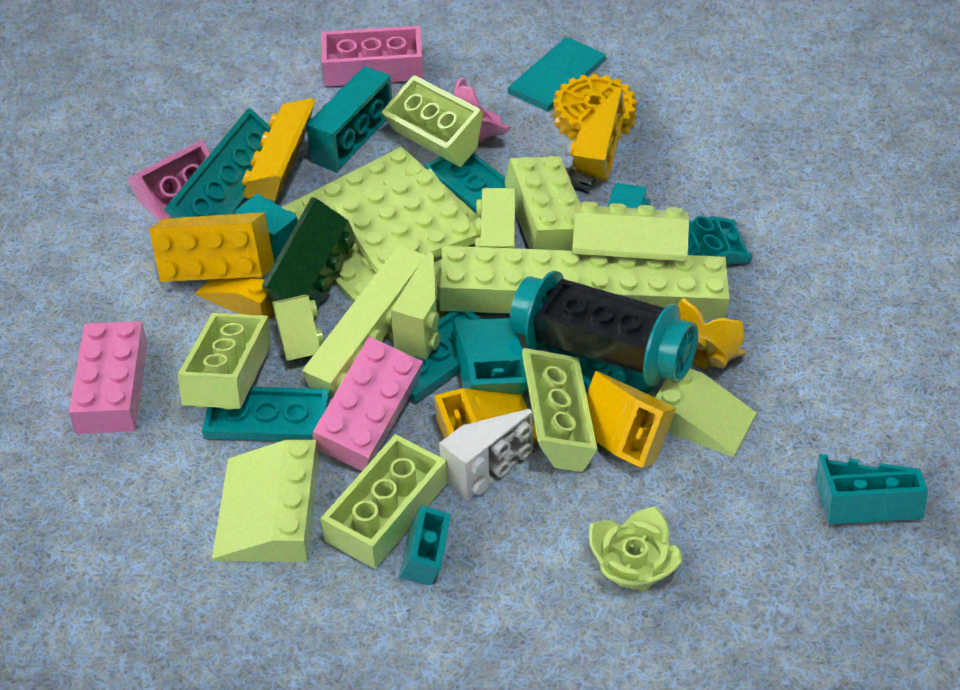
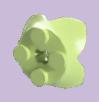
M656 506L638 510L630 515L623 525H618L612 520H601L590 524V546L601 565L600 570L605 577L619 586L640 591L648 590L658 580L669 576L682 563L680 549L675 545H669L668 523Z

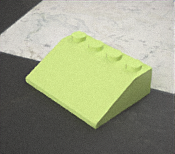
M283 440L228 458L212 561L308 562L319 468L316 440Z

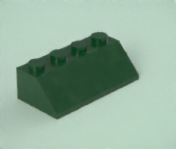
M311 197L262 284V288L271 304L274 301L306 294L309 296L310 301L315 300L318 311L325 293H328L337 271L343 266L344 258L349 249L354 246L355 234L349 221L317 198Z

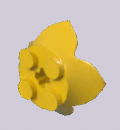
M685 298L680 301L678 307L681 319L695 323L698 326V344L692 362L695 366L705 370L708 366L724 368L729 361L746 354L745 349H739L745 337L742 321L716 318L708 323H704L703 315L696 306Z

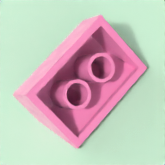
M202 139L134 174L127 181L138 201L161 221L171 217L163 209L207 158L210 152Z

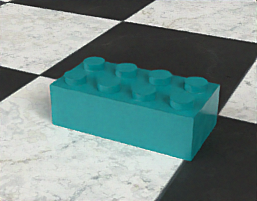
M364 66L357 74L353 75L343 88L339 89L337 94L328 103L324 104L322 109L313 118L309 119L306 124L311 163L337 173L386 122L381 112L392 100L390 75Z

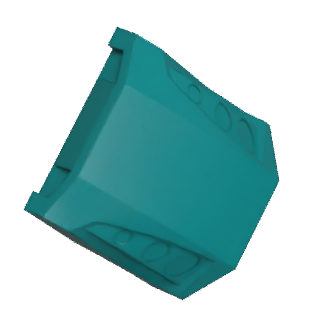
M696 216L694 220H689L688 255L726 257V265L748 263L753 258L752 254L748 253L736 227V220L716 216Z

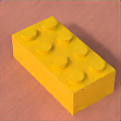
M265 212L165 218L149 228L160 282L263 277L271 270L275 263Z

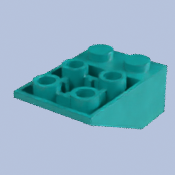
M510 318L453 320L463 388L521 394L523 397L528 387L522 356L523 349L516 332H513L511 329Z

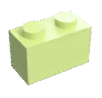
M305 294L272 302L285 359L289 361L314 355L324 342L321 328L316 329L314 317H318L315 300L310 301L309 296Z

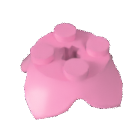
M461 78L456 82L454 96L474 105L483 112L478 141L480 144L489 137L504 135L509 131V125L502 124L499 115L480 106L474 88L467 86L465 78Z

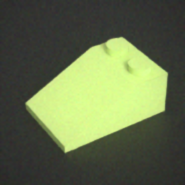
M429 251L391 309L394 348L425 360L432 349H437L441 338L440 333H438L439 313H437L434 254Z
M691 368L680 382L666 379L655 397L677 408L667 433L732 457L736 455L757 415V412L707 375Z

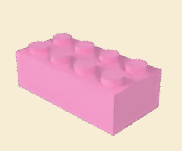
M420 26L322 32L324 86L346 85L353 75L357 74L364 66L390 75L391 82L409 81L413 75L424 80Z
M142 321L84 324L69 409L76 434L136 431L148 344Z
M369 336L313 431L312 440H316L317 450L363 471L378 454L418 383L423 361Z

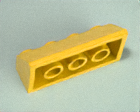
M308 98L282 104L279 113H273L268 126L271 127L270 132H264L260 142V146H262L261 152L256 150L252 158L251 165L254 167L252 171L247 170L243 177L242 185L245 186L243 197L250 199L255 194H259L266 199L272 200L274 203L276 202L307 133L306 124L311 119L316 102L315 99Z

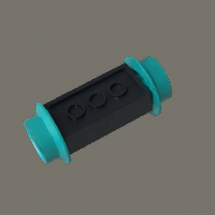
M551 271L543 279L533 276L526 277L514 295L510 310L511 329L513 332L526 336V342L530 349L541 350L546 345H550L643 374L646 385L651 387L658 385L663 378L676 382L682 381L691 367L698 344L699 332L697 324L682 320L680 309L677 305L670 304L663 308L566 280L559 271Z

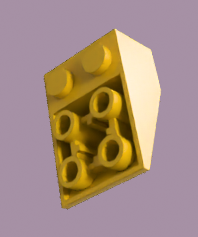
M595 371L587 393V400L596 442L615 456L640 468L655 464L677 408L601 372Z
M461 388L434 395L436 420L443 439L462 425L527 409L521 394ZM533 423V443H534V442H538V441H537V435H536L535 425H534V423Z

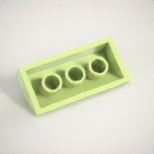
M415 75L410 78L381 112L394 131L459 167L466 162L478 147L483 117L482 110Z
M582 202L581 205H575L572 254L687 261L688 212H684L682 208L678 207L655 210L653 206L641 205L636 209L626 208V205L618 203L604 207L598 206L595 202Z
M524 348L522 356L538 445L554 468L583 472L598 449L579 358Z

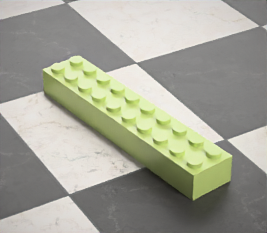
M442 246L440 311L510 313L514 295L521 282L528 276L543 279L551 271L561 272L564 279L663 308L670 304L678 306L680 301L685 298L698 308L703 315V321L726 318L730 301L726 257L688 255L687 261L572 254V251Z

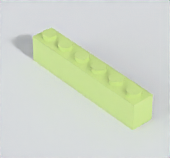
M398 244L303 368L302 372L309 387L313 389H329L330 397L333 398L368 337L370 336L383 342L384 336L392 327L391 309L424 259V254Z

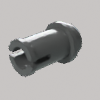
M572 166L569 168L565 167L573 187L589 193L594 186L591 183H595V177L575 171Z

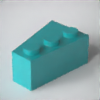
M819 454L816 482L828 524L924 519L928 489L920 469L879 463V467L860 465L858 459L849 458L847 463L828 460L829 455Z

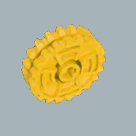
M592 74L591 77L580 75V79L577 80L571 78L569 79V84L563 83L560 85V91L556 90L555 99H553L555 127H560L559 132L562 135L568 134V139H577L579 130L616 87L622 88L625 114L619 135L620 140L621 134L627 135L630 133V128H633L635 125L637 108L635 93L630 91L628 84L622 85L620 79L612 80L609 75H604L603 77H599L598 74Z

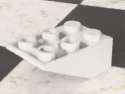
M526 409L462 425L439 443L440 457L446 460L447 485L468 501L474 495L483 494L488 488L489 483L494 479L504 477L509 472L511 466L519 459L525 460L533 450V411Z

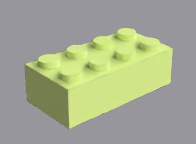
M561 156L510 158L504 183L506 188H515V213L529 249L572 251L575 205H580V202Z
M212 313L177 374L182 405L197 408L219 407L227 410L241 408L271 347L268 316Z
M395 434L320 518L324 542L376 569L409 530L410 523L421 505L428 507L447 485L446 460Z

